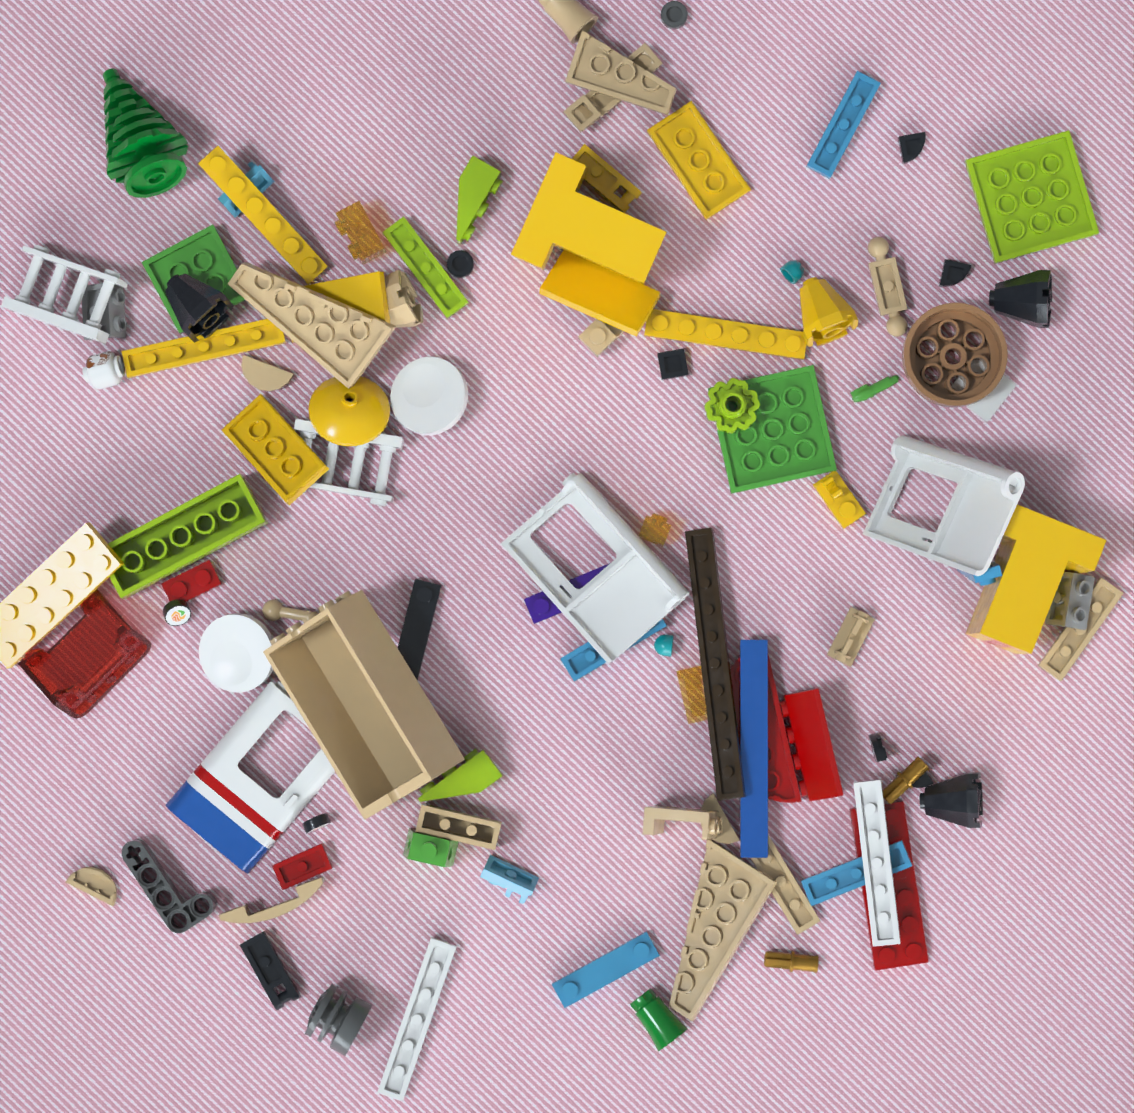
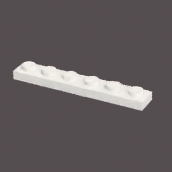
M879 779L854 782L873 947L900 944L882 781Z
M431 937L377 1093L403 1102L454 956L456 945Z

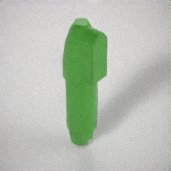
M899 376L886 377L870 386L865 384L851 392L853 402H861L874 397V395L897 383Z

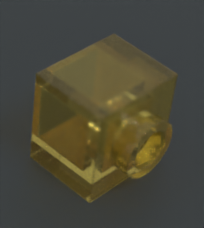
M653 513L651 517H645L638 536L643 540L663 547L671 525L666 523L667 518Z

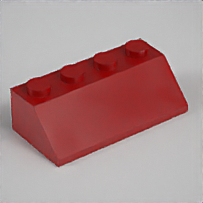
M811 688L783 695L784 701L780 702V708L783 718L788 717L790 727L786 728L789 744L794 743L796 754H792L795 770L801 771L803 779L798 781L801 796H807L809 802L843 796L819 688Z

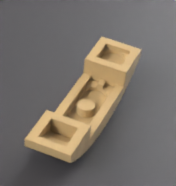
M646 43L627 57L652 74L662 65L660 59ZM589 91L564 110L563 113L581 133L612 110L621 100Z
M322 876L297 885L295 888L298 897L252 914H250L248 905L245 904L219 914V918L221 921L230 923H255L279 917L308 900L325 882L324 877Z

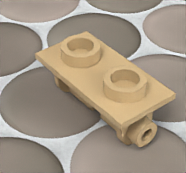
M850 607L827 656L851 667L875 619L860 610L858 611Z

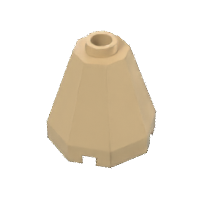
M400 270L388 274L385 277L390 323L397 326L396 328L414 327L423 323L421 304L416 305L414 298L418 296L406 273H401Z

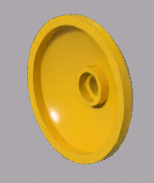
M362 376L349 389L337 378L332 377L315 389L309 401V419L313 428L321 437L337 445L358 446L366 444L377 438L384 431L389 421L390 405L385 392L375 382ZM346 399H352L354 401L348 402L346 401Z

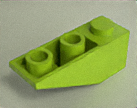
M473 155L459 178L456 240L460 245L464 239L469 241L476 228L473 226L477 216L483 217L489 207V204L486 202L491 193L495 195L503 182L500 179L501 171Z
M475 748L464 757L465 763L459 768L454 766L442 773L441 775L444 779L435 785L431 781L419 791L422 795L418 800L423 802L479 793L502 777L503 774L484 749L478 752Z

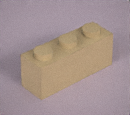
M423 803L415 832L495 850L502 822Z

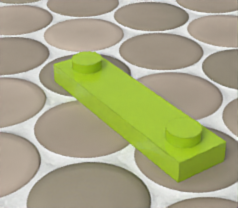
M404 216L382 232L447 319L469 304Z

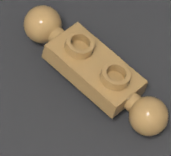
M874 237L868 243V252L876 261L868 263L878 310L880 316L889 315L886 323L888 333L894 337H899L905 334L908 324L906 319L900 316L899 313L906 311L907 305L896 258L887 259L886 255L889 251L887 240L882 237Z

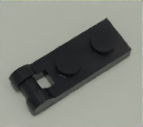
M265 931L240 944L241 949L276 1010L283 1008L284 1003L291 999L295 1001L301 998L297 987L291 980ZM283 983L286 990L278 994L275 987Z

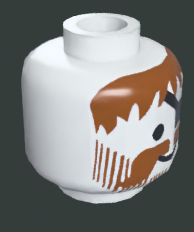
M110 351L89 356L86 361V367H83L82 370L85 381L91 383L95 389L116 386L121 382L122 377L125 376V368L121 357L116 356Z

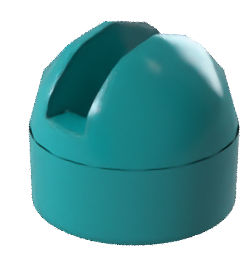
M790 260L780 268L783 276L792 284L798 282L804 274V268L797 260Z
M674 635L659 636L654 643L655 651L662 656L671 657Z

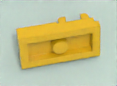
M833 471L813 484V487L842 529L866 514L838 472Z

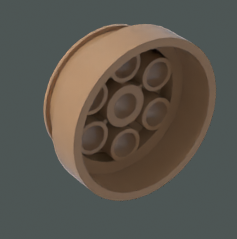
M965 303L942 304L922 314L908 331L902 348L903 369L910 385L924 399L943 407H964L980 401L999 384L1007 365V344L997 322L980 308ZM944 324L952 326L954 329L953 337H944L940 331L941 326ZM967 334L978 336L979 345L977 347H971L967 344ZM927 341L932 344L934 350L931 355H925L920 351L921 342ZM947 351H954L958 354L959 361L957 364H949L946 361L945 354ZM973 360H979L983 363V373L977 374L972 371L971 362ZM927 368H933L937 371V381L931 382L925 378L924 372ZM959 377L962 379L964 386L961 391H955L951 388V378Z

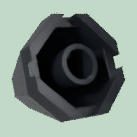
M1038 270L995 284V290H990L989 306H994L995 313L1037 328H1049L1051 320L1050 302H1052V274L1050 270Z
M177 274L167 282L168 287L165 293L181 329L194 343L199 341L197 336L202 335L205 339L227 321L229 316L226 310L229 308L232 311L234 305L219 290L187 274Z
M969 772L925 787V792L920 793V809H925V814L967 828H981L982 821H977V818H979V815H983L982 782H976V779L981 778V773Z

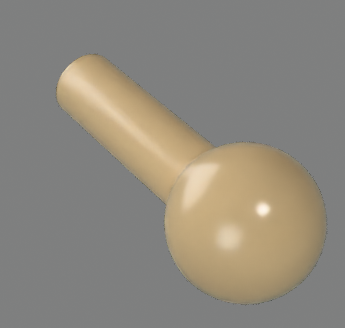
M277 600L267 601L262 608L264 617L269 621H277L281 617L302 621L304 617L312 613L311 611L283 607Z

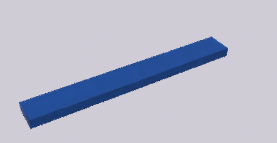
M740 640V753L746 797L740 798V858H768V640Z

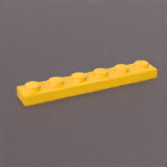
M218 145L198 162L200 167L307 284H310L328 267Z
M653 309L647 318L644 336L799 360H804L806 341L801 331Z
M268 319L218 329L205 339L202 335L197 336L199 341L195 343L187 336L121 352L127 378H133L285 344L286 340L284 333Z

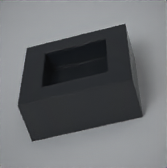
M684 349L657 353L661 380L688 376Z

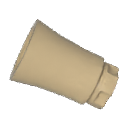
M538 0L545 8L544 11L562 29L571 44L578 42L582 30L588 33L598 20L597 15L589 11L577 0Z

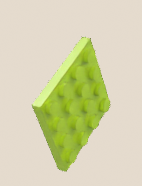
M1069 130L964 161L994 264L1099 234Z

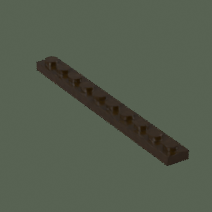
M713 528L685 531L717 800L744 798L746 794Z

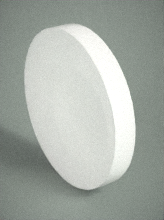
M438 357L419 358L407 364L396 376L390 394L391 407L397 420L410 431L420 435L440 434L453 427L462 417L468 401L467 383L462 373L450 362Z
M234 613L220 617L206 628L201 637L199 645L201 666L207 677L223 690L237 693L252 690L263 684L273 671L272 666L263 653L264 650L272 646L270 640L273 637L261 621L250 615Z

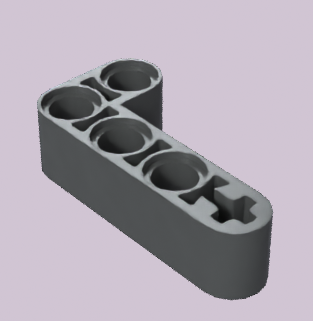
M135 839L123 846L122 858L172 932L183 933L215 911L216 899L208 892L198 893L185 902L145 841ZM131 846L141 849L138 855L142 861L147 858L149 860L148 863L142 865L139 869L136 865L141 863L137 856L131 857L130 853L133 851ZM147 867L153 868L157 873V878L154 882H149L144 877V871ZM162 890L168 891L172 896V901L168 905L161 903L159 900V893ZM199 898H205L209 902L210 908L207 912H201L197 909L196 902ZM176 913H182L186 916L187 923L185 927H179L174 923V915Z

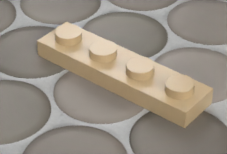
M1102 577L1099 578L1093 586L1086 630L1064 627L1038 666L1058 681H1062L1121 598L1123 592Z
M768 835V858H751L758 870L777 881L771 893L798 935L820 922V919Z

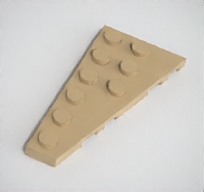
M248 262L242 263L228 282L232 289L348 389L355 385L397 327Z
M711 839L707 840L705 848L707 849L704 862L701 864L698 888L695 890L687 925V936L681 951V962L678 974L675 977L669 1007L690 1021L695 1020L777 884V881Z

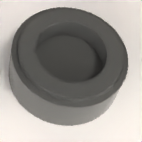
M670 1L663 6L661 21L667 28L679 29L687 21L688 12L681 2Z

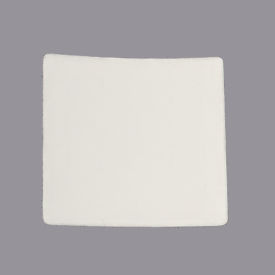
M973 360L971 362V369L974 373L981 374L984 371V365L979 360ZM1003 374L999 384L992 392L980 401L966 407L988 422L1016 387V383ZM958 377L951 385V388L955 391H961L964 386L962 379Z

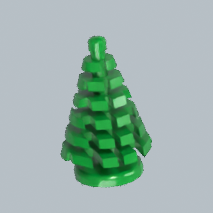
M116 69L106 70L103 73V78L106 83L104 88V100L106 101L104 113L106 117L104 120L106 130L105 142L107 145L106 170L108 177L111 180L116 178V183H123L128 194L136 198H148L172 189L186 175L187 167L181 156L187 154L188 142L139 92L132 88L133 86L127 80L121 79Z

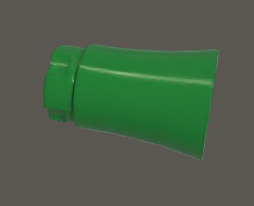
M651 988L630 1004L635 1012H637L635 1015L650 1035L657 1051L666 1047L688 1029L669 1010L659 996L656 997Z

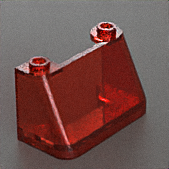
M98 589L81 603L80 609L85 615L50 650L46 651L42 648L32 649L18 663L55 707L75 719L89 713L151 649V642Z

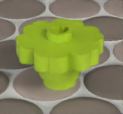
M731 378L727 384L719 381L708 391L710 400L705 403L704 409L707 420L716 422L717 430L732 434L737 428L747 430L755 422L756 415L754 411L760 407L757 392L748 390L746 381ZM728 402L736 403L737 408L735 411L727 409Z

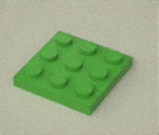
M213 224L142 262L179 334L184 333V331L181 329L165 293L168 287L167 282L173 276L187 274L222 292L234 306L245 301L241 295L228 285L237 268Z

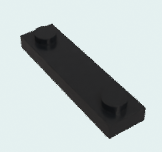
M415 579L398 650L418 681L442 585Z

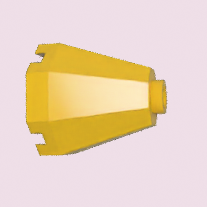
M813 277L803 282V287L799 289L803 336L808 347L813 346V341L816 342L817 346H823L847 335L846 328L851 326L852 330L858 327V318L854 309L825 279Z

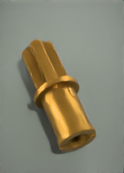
M917 756L901 773L898 771V776L883 789V798L889 804H892L908 788L912 789V784L930 768Z
M766 951L764 955L765 967L789 969V972L799 970L817 973L818 955L795 954V951H791V953Z

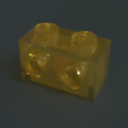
M360 201L336 212L339 220L334 223L341 236L347 234L351 242L347 247L354 260L360 258L364 265L386 253Z

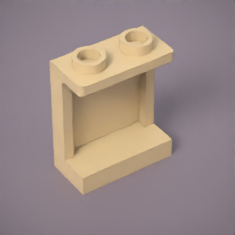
M657 805L644 807L643 835L664 833L665 820L702 823V840L717 838V833H721L722 817H718L719 811Z

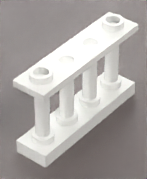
M36 244L34 248L23 245L22 251L33 256L19 295H16L15 299L5 296L1 306L12 312L106 344L109 334L101 330L102 325L100 322L114 284L127 288L128 283L119 279L121 274L109 269H105L104 273L67 261L50 255L49 249ZM43 260L57 265L43 303H39L37 308L30 305L31 300L29 298ZM68 268L80 272L67 310L66 312L63 311L60 316L54 313L55 309L52 307ZM92 276L104 282L90 320H86V323L83 324L77 322L78 316L76 314L89 279Z
M295 420L294 430L300 432V437L311 448L312 440L316 439V435L319 434L315 431L310 421ZM380 434L377 438L366 444L355 446L348 488L332 486L339 445L327 441L328 448L325 465L329 470L323 474L321 483H314L309 488L369 498L370 504L386 506V502L393 503L394 497L385 495L392 453H395L396 449L402 450L403 437ZM369 444L380 446L379 451H382L374 493L358 490L365 450L369 449Z

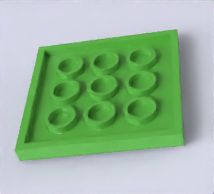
M814 365L743 380L747 382L748 390H754L758 395L760 407L754 411L756 415L755 422L747 430L737 428L732 434L717 430L731 494L837 471ZM730 401L727 403L729 411L736 410L737 405L735 402Z

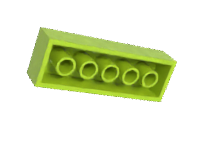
M238 474L108 543L124 562L110 576L120 598L126 599L268 524L244 476Z

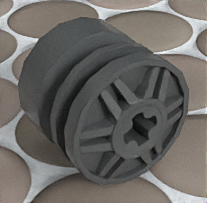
M332 983L319 997L308 1018L305 1035L311 1037L316 1027H318L322 1031L317 1041L321 1042L330 1033L333 1035L330 1048L346 1056L373 1005L356 997L350 1006H347L344 1003L348 991L343 990L339 999L336 1000L333 998V995L338 986Z

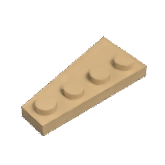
M582 30L565 80L566 83L661 114H669L676 93L675 87Z

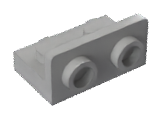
M103 283L87 285L82 298L83 324L86 323V320H90ZM115 284L100 324L102 325L101 330L109 334L108 338L121 339L126 338L127 328L124 308L125 293L123 287Z
M1064 572L1046 616L1045 624L1086 630L1095 578L1073 572Z

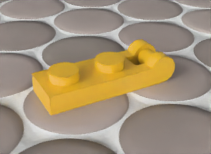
M584 144L572 158L586 165L587 173L584 180L621 212L626 213L630 208L628 205L634 198L638 199L642 194L637 187L587 145ZM620 186L626 190L621 198L614 194Z

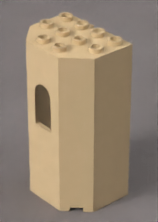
M360 590L354 594H351L350 591L345 592L335 599L337 603L330 600L318 608L319 614L314 611L302 619L303 625L298 622L286 629L287 636L282 633L270 640L272 646L264 650L263 653L364 820L462 762L465 758L366 595Z

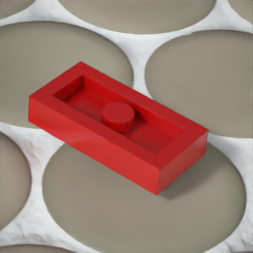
M208 560L161 583L169 601L180 599L187 602L222 585V582L211 560Z
M323 843L272 865L282 890L333 868Z

